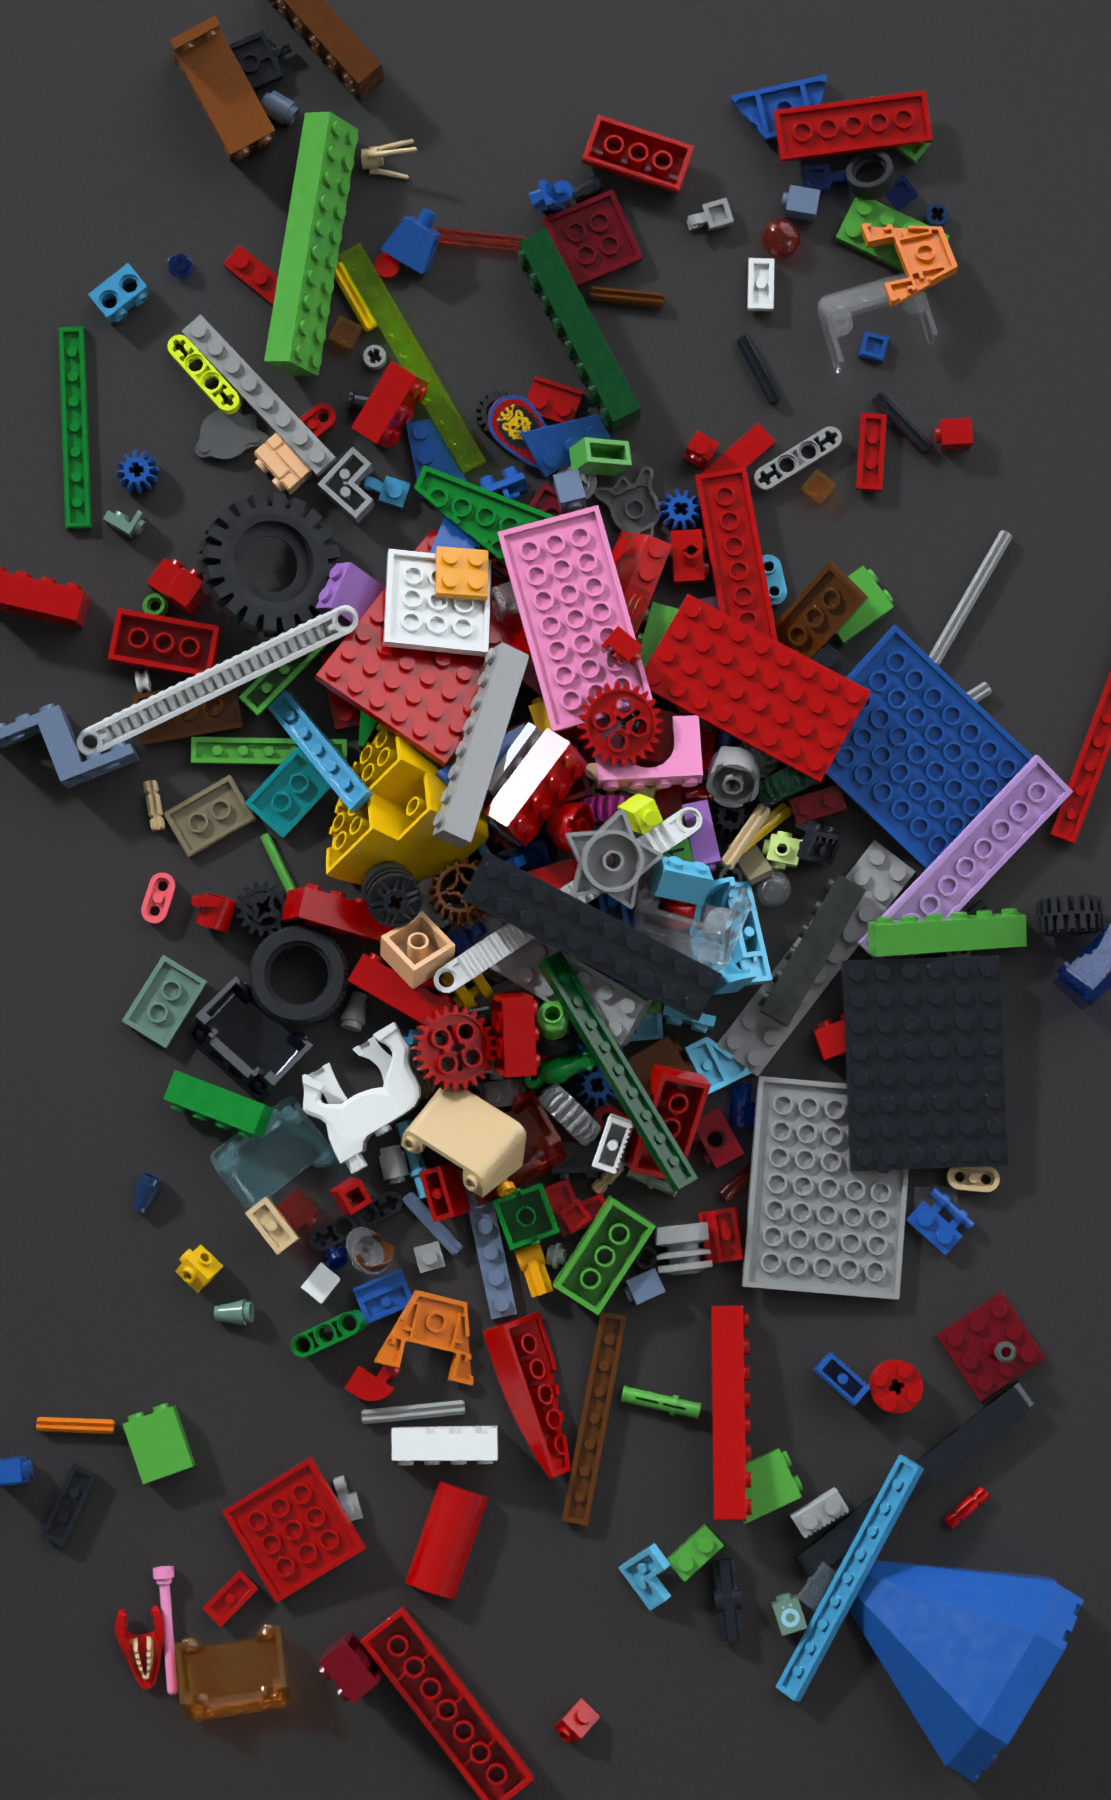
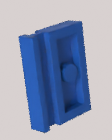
M402 1269L352 1289L361 1312L366 1316V1324L404 1309L412 1297Z

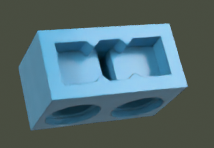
M127 263L90 292L88 296L109 324L114 321L119 322L128 314L127 311L134 305L140 306L143 304L150 292L147 285L130 264ZM130 283L137 284L135 291L130 293L124 291L126 285ZM109 299L117 300V304L113 308L104 307L105 302Z

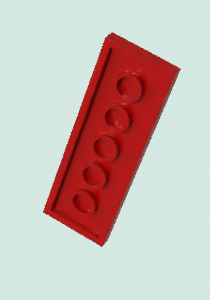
M926 90L773 111L780 163L932 143L933 141Z

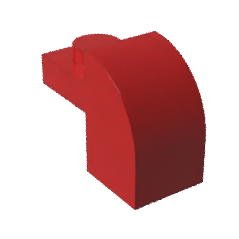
M359 1365L344 1389L366 1401L381 1400L395 1389L387 1381L388 1379L393 1381L402 1367L395 1368L384 1365L376 1376Z

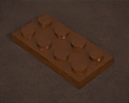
M831 561L775 622L778 642L812 659L869 597Z
M237 687L140 733L141 746L244 728ZM166 689L132 695L133 702L137 704L141 700L148 699L150 696Z

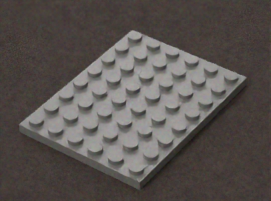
M758 1076L742 1287L899 1300L909 1169L850 1171L846 1084Z

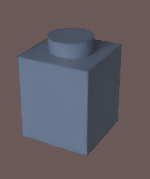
M790 185L789 193L784 192L781 208H786L784 217L815 222L820 190Z
M578 469L553 475V485L561 512L567 511L570 513L581 510L582 507L586 506V496Z
M655 1268L626 1280L628 1286L623 1288L629 1302L635 1300L636 1305L666 1292Z

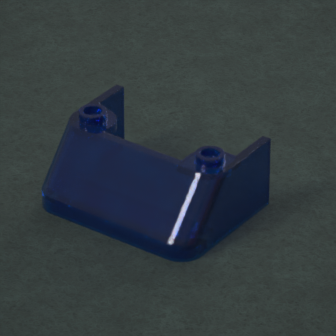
M1111 923L1074 961L1070 963L1066 960L1057 970L1060 975L1051 981L1081 1010L1093 1005L1111 987Z

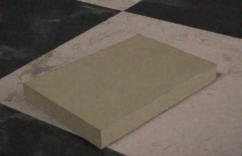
M231 775L163 813L189 859L256 821L251 809L245 804L246 801Z

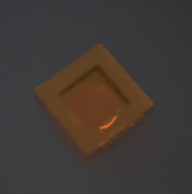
M340 315L328 339L352 351L363 331V326Z
M816 469L801 487L800 491L821 506L836 488L837 484L820 470Z

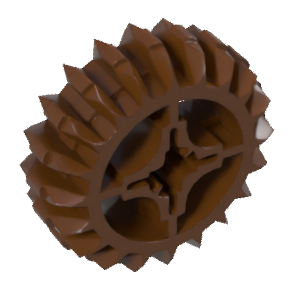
M465 857L463 863L460 864L459 860L455 858V865L451 867L445 862L446 870L437 869L436 873L439 878H431L433 886L429 887L428 890L429 894L432 895L429 897L430 904L434 905V913H440L439 917L442 921L448 919V923L451 926L458 921L461 928L464 927L465 922H469V925L473 927V920L478 919L483 923V914L491 916V914L460 899L462 896L461 892L463 891L462 885L466 888L469 883L465 877H472L479 863L477 859L470 864L469 858ZM456 880L453 886L447 888L451 882ZM447 903H452V905L460 904L464 909L453 908Z

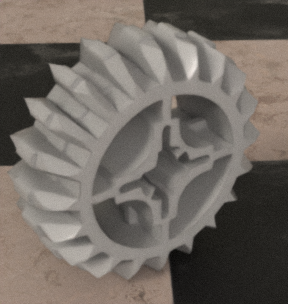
M551 1084L538 1097L539 1103L581 1145L587 1146L598 1137L597 1135L601 1132V1126L560 1085Z

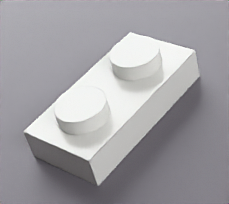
M749 258L747 311H773L774 259Z

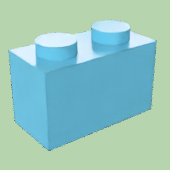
M663 856L657 862L649 880L654 896L703 906L714 881L709 866L698 861L694 863L684 861L675 856Z

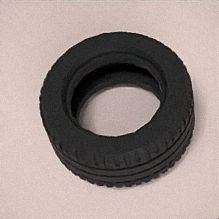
M301 925L285 927L267 936L268 938L264 939L258 949H256L249 968L250 987L259 1006L275 1020L292 1026L315 1025L331 1017L344 1002L350 985L348 982L350 977L348 961L337 942L319 929ZM296 948L311 949L320 954L326 961L329 972L327 986L322 994L314 1001L302 1005L290 1004L280 999L275 993L271 981L272 970L278 958L287 951Z

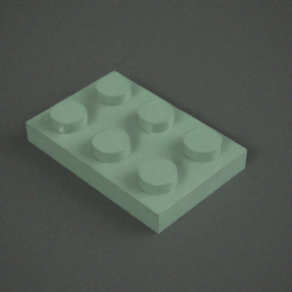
M163 955L122 1022L167 1049L208 982Z

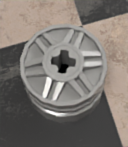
M707 1222L659 1227L653 1230L655 1245L667 1247L668 1251L657 1255V1260L669 1259V1265L658 1266V1273L681 1275L698 1273L708 1267H713L712 1260L700 1261V1255L711 1254V1250L698 1247V1243L709 1240Z

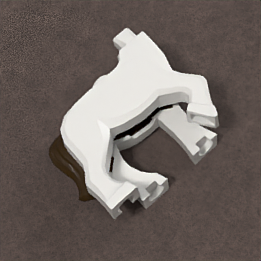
M396 1022L374 1033L373 1037L368 1039L367 1042L353 1048L359 1056L370 1059L378 1066L383 1077V1087L363 1091L348 1099L340 1087L330 1063L325 1064L315 1072L302 1075L304 1112L326 1123L328 1137L341 1164L346 1163L352 1174L368 1166L361 1153L366 1151L367 1141L373 1134L379 1137L392 1129L390 1124L409 1114L418 1105L429 1101L435 1092L436 1086L431 1085L433 1077L423 1079L426 1070L416 1069L421 1062L420 1060H413V1057L419 1053L416 1050H412L411 1047L418 1044L408 1045ZM378 1041L391 1049L392 1056L382 1049ZM322 1093L324 1094L328 1104L322 1102Z

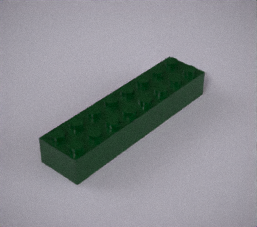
M545 228L519 241V251L516 252L519 267L523 273L528 272L529 285L535 295H540L542 302L540 305L545 316H551L554 324L552 329L558 340L563 339L565 345L564 352L570 362L575 361L577 377L581 384H587L589 391L587 395L593 406L598 405L599 417L606 429L610 428L613 434L639 421L641 407L547 229Z

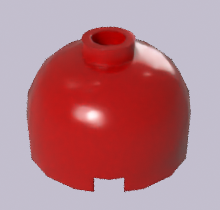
M584 802L564 803L554 811L547 823V833L550 835L554 846L564 853L573 854L565 833L595 829L594 815L591 807L588 804H583Z

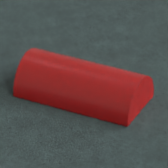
M597 115L581 163L679 195L695 146Z
M439 1480L405 1580L407 1584L438 1596L450 1599L456 1598L489 1500L488 1496Z

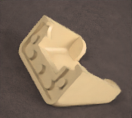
M449 1084L446 1090H441V1087L437 1090L404 1131L401 1146L414 1154L421 1153L425 1150L426 1146L464 1169L463 1180L465 1187L483 1198L522 1167L526 1132L519 1122L470 1091L462 1090L460 1086H458L457 1091H451Z

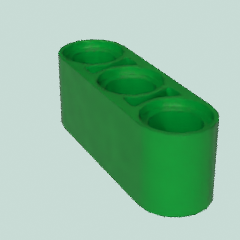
M350 1310L296 1335L291 1341L292 1352L296 1356L304 1358L364 1330L367 1322L366 1316L359 1310ZM349 1316L354 1317L357 1322L355 1329H351L347 1324ZM326 1327L331 1328L333 1331L332 1340H328L324 1335ZM303 1338L308 1339L310 1342L309 1351L304 1350L301 1346Z

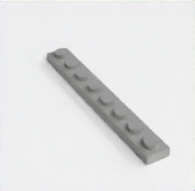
M201 314L182 330L183 335L191 341L261 418L279 434L317 477L337 461L336 457Z

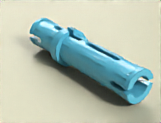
M406 1120L395 1125L401 1142L402 1135L412 1123V1120ZM403 1147L411 1170L409 1172L410 1178L413 1177L419 1199H424L426 1195L419 1171L429 1169V1166L425 1165L422 1153L414 1154Z

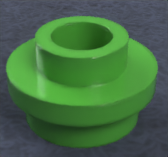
M157 593L148 595L142 605L144 613L165 616L169 608L166 598ZM159 603L160 609L153 611L151 609L152 604Z

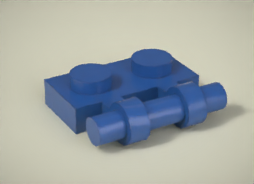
M935 1187L929 1196L936 1203L930 1207L925 1201H922L905 1221L945 1256L963 1237L956 1230V1227L961 1224L969 1230L975 1222L967 1216L969 1213L964 1209L960 1210L950 1201L951 1197L947 1193L943 1194ZM941 1208H944L954 1217L950 1223L938 1214Z

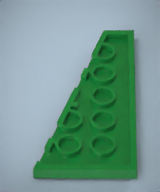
M425 465L414 487V491L481 547L488 550L505 567L506 563L497 532L555 517Z

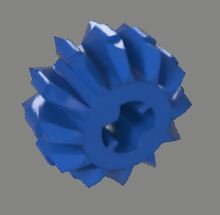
M137 450L133 451L132 458L128 454H124L123 457L126 463H117V466L122 470L116 472V477L122 478L119 484L121 487L127 486L129 493H132L136 488L138 494L141 495L143 494L142 487L146 486L147 490L151 491L150 482L158 483L159 481L154 476L160 473L159 467L154 466L157 461L154 457L148 459L149 454L146 451L140 457ZM136 468H140L143 472H140L141 476L135 477L134 473H132H136Z
M676 489L675 498L667 493L665 495L667 502H660V507L664 510L659 512V517L667 518L663 522V526L667 527L672 523V531H676L678 526L681 527V530H687L686 525L695 529L696 524L693 520L701 521L702 518L697 513L701 511L700 504H695L698 501V497L695 495L689 499V490L684 492V496H680L679 489ZM676 507L679 509L685 508V515L682 513L676 515Z
M597 1065L596 1072H589L587 1070L588 1076L584 1073L578 1074L585 1082H575L576 1087H584V1090L579 1091L577 1096L588 1095L584 1100L585 1105H588L591 1098L595 1099L594 1108L599 1106L598 1099H602L603 1104L607 1106L609 1103L605 1097L606 1095L612 1099L616 1098L615 1094L609 1091L611 1087ZM595 1079V1082L597 1079L603 1081L602 1086L604 1090L602 1092L599 1090L597 1091L598 1093L592 1091L593 1086L590 1082Z

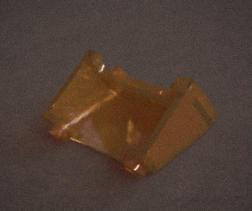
M263 1626L255 1634L256 1638L212 1646L204 1647L196 1638H187L180 1643H174L180 1706L186 1718L192 1721L207 1720L289 1705L292 1702L280 1626Z

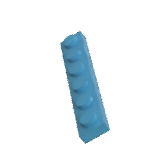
M284 690L267 708L349 810L356 813L373 793L289 691Z

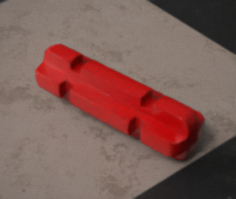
M983 1487L977 1488L973 1492V1496L969 1495L954 1508L953 1513L950 1512L944 1517L943 1520L950 1529H955L960 1524L959 1521H964L979 1508L980 1503L983 1504L989 1499L990 1496Z

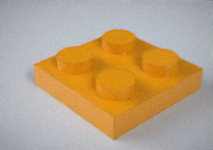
M437 546L435 551V597L487 601L488 550Z

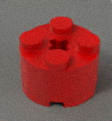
M890 1359L879 1363L871 1372L868 1380L870 1385L868 1393L871 1400L884 1411L895 1414L904 1413L914 1408L921 1400L923 1393L921 1375L914 1366L905 1361ZM894 1379L902 1384L898 1388V1393L889 1390V1386L892 1385V1380Z

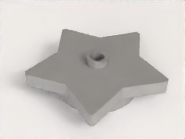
M619 809L597 831L565 833L567 842L578 863L570 895L577 897L605 893L627 908L633 909L640 876L663 857V854L635 839L624 809ZM608 855H612L614 858L612 865L606 864V857Z

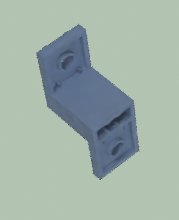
M45 705L39 709V713L31 716L29 713L20 715L15 718L16 722L8 725L0 723V749L42 733L60 782L67 789L140 760L137 751L130 743L126 745L125 742H121L111 746V751L107 753L95 752L88 755L85 761L82 753L78 750L77 740L67 714L59 705Z

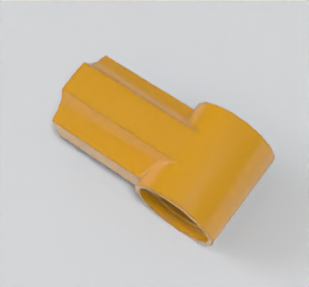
M540 1243L514 1249L532 1298L553 1291V1286L545 1267L547 1263Z

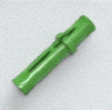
M625 1385L621 1397V1402L670 1412L669 1415L671 1416L678 1414L698 1419L701 1403L679 1399L678 1395L670 1397Z

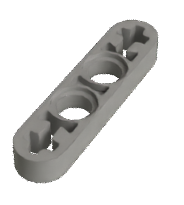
M832 426L823 428L760 467L754 474L753 483L755 487L762 492H768L839 448L842 441L841 432ZM825 434L835 435V444L832 445L830 442H827L822 446L824 451L821 452L819 445L814 440L818 439L820 444L825 440ZM811 446L815 449L816 455L811 459H806L801 454L802 448ZM782 460H791L794 464V469L791 472H783L779 467ZM774 466L776 473L781 478L777 479V475H774L770 478L769 485H767L765 482L760 484V474H764L765 476L770 475L771 473H773V469L771 467Z

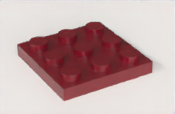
M613 189L542 218L543 224L577 288L643 261L642 254Z
M1003 1292L990 1298L936 1334V1337L979 1402L1046 1359ZM1004 1341L1012 1343L1016 1349V1356L1007 1363L999 1361L994 1355V1348L997 1344ZM1006 1347L1001 1350L1003 1357L1008 1355Z

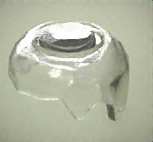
M772 868L774 875L751 885L754 898L761 905L771 908L782 905L789 898L792 888L787 875L777 868Z

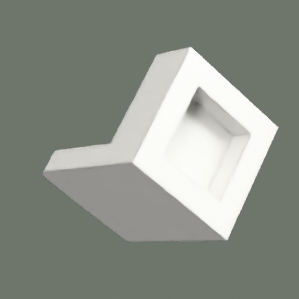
M321 1262L301 1288L323 1304L330 1296L331 1291L339 1283L340 1277Z

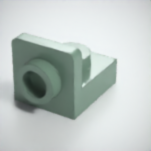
M108 510L103 518L108 526L131 539L134 538L135 534L139 535L146 524L144 521L145 516L139 510L131 522H128L130 520L128 516L119 511H116L114 514Z

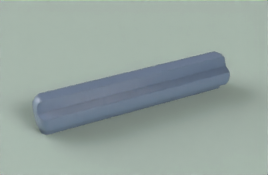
M409 1192L402 1199L403 1203L451 1255H456L462 1250L463 1245L441 1221L433 1222L430 1210L414 1192Z

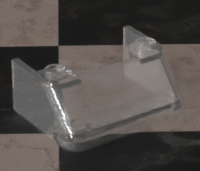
M905 273L831 293L820 299L817 312L836 373L842 371L844 364L837 338L846 336L851 332L853 327L852 316L888 306L889 302L884 292V283L907 278ZM922 291L902 302L901 306L910 315H920L930 346L934 345L938 332L927 297Z
M653 865L642 874L638 884L630 926L716 971L723 970L729 964L752 905L746 888H740L732 910L723 907L715 908L709 912L705 923L657 909L660 897L654 896L649 882L655 869V865Z

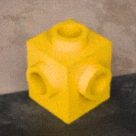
M200 1245L194 1251L189 1248L180 1257L181 1265L175 1272L198 1293L213 1280L223 1265Z

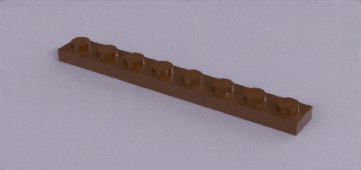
M602 1311L600 1313L562 1521L588 1526L627 1316Z

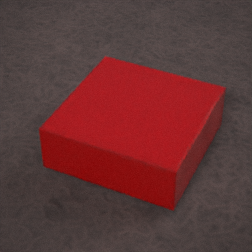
M579 1198L557 1212L571 1234L593 1220Z

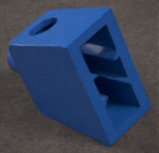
M423 208L418 219L412 216L405 217L382 246L381 251L421 274L428 273L441 237L440 232L431 228L437 214L427 208Z

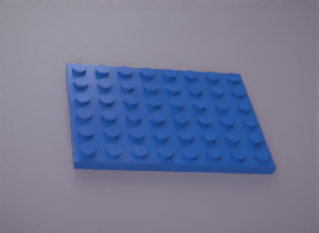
M893 625L846 676L847 679L870 690L871 695L827 771L826 776L926 870L1033 756L897 625Z

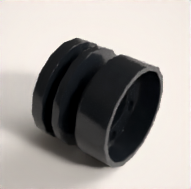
M383 861L375 864L366 872L362 880L361 892L371 916L378 923L387 927H400L410 923L418 915L422 907V894L412 872L405 865L396 861ZM395 895L397 899L393 901L390 897Z

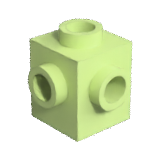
M777 831V834H771L770 840H764L762 854L766 855V860L768 863H771L770 866L774 869L785 870L786 866L796 868L799 859L796 855L801 840L792 838L791 833ZM777 848H783L785 850V853H779L777 851Z

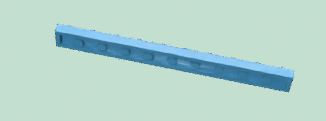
M899 1454L776 1685L777 1689L793 1701H801L924 1468L904 1455Z

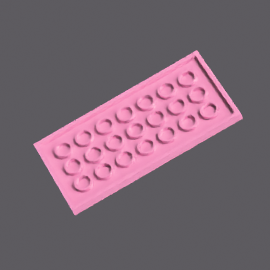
M596 505L497 532L552 731L555 733L584 724V721L577 718L578 715L586 714L580 707L583 704L590 706L586 698L589 695L597 698L594 692L597 688L604 693L605 684H608L613 689L616 681L619 682L620 688H623L625 683L629 682L630 690L639 685V694L642 695L648 691L646 700H653L642 659L634 667L628 666L624 662L620 665L610 657L609 654L611 652L609 650L606 653L601 651V645L617 626L635 640L636 638L599 506ZM618 700L617 708L620 712H629L630 705L626 700ZM599 714L596 715L595 721L607 719V717Z

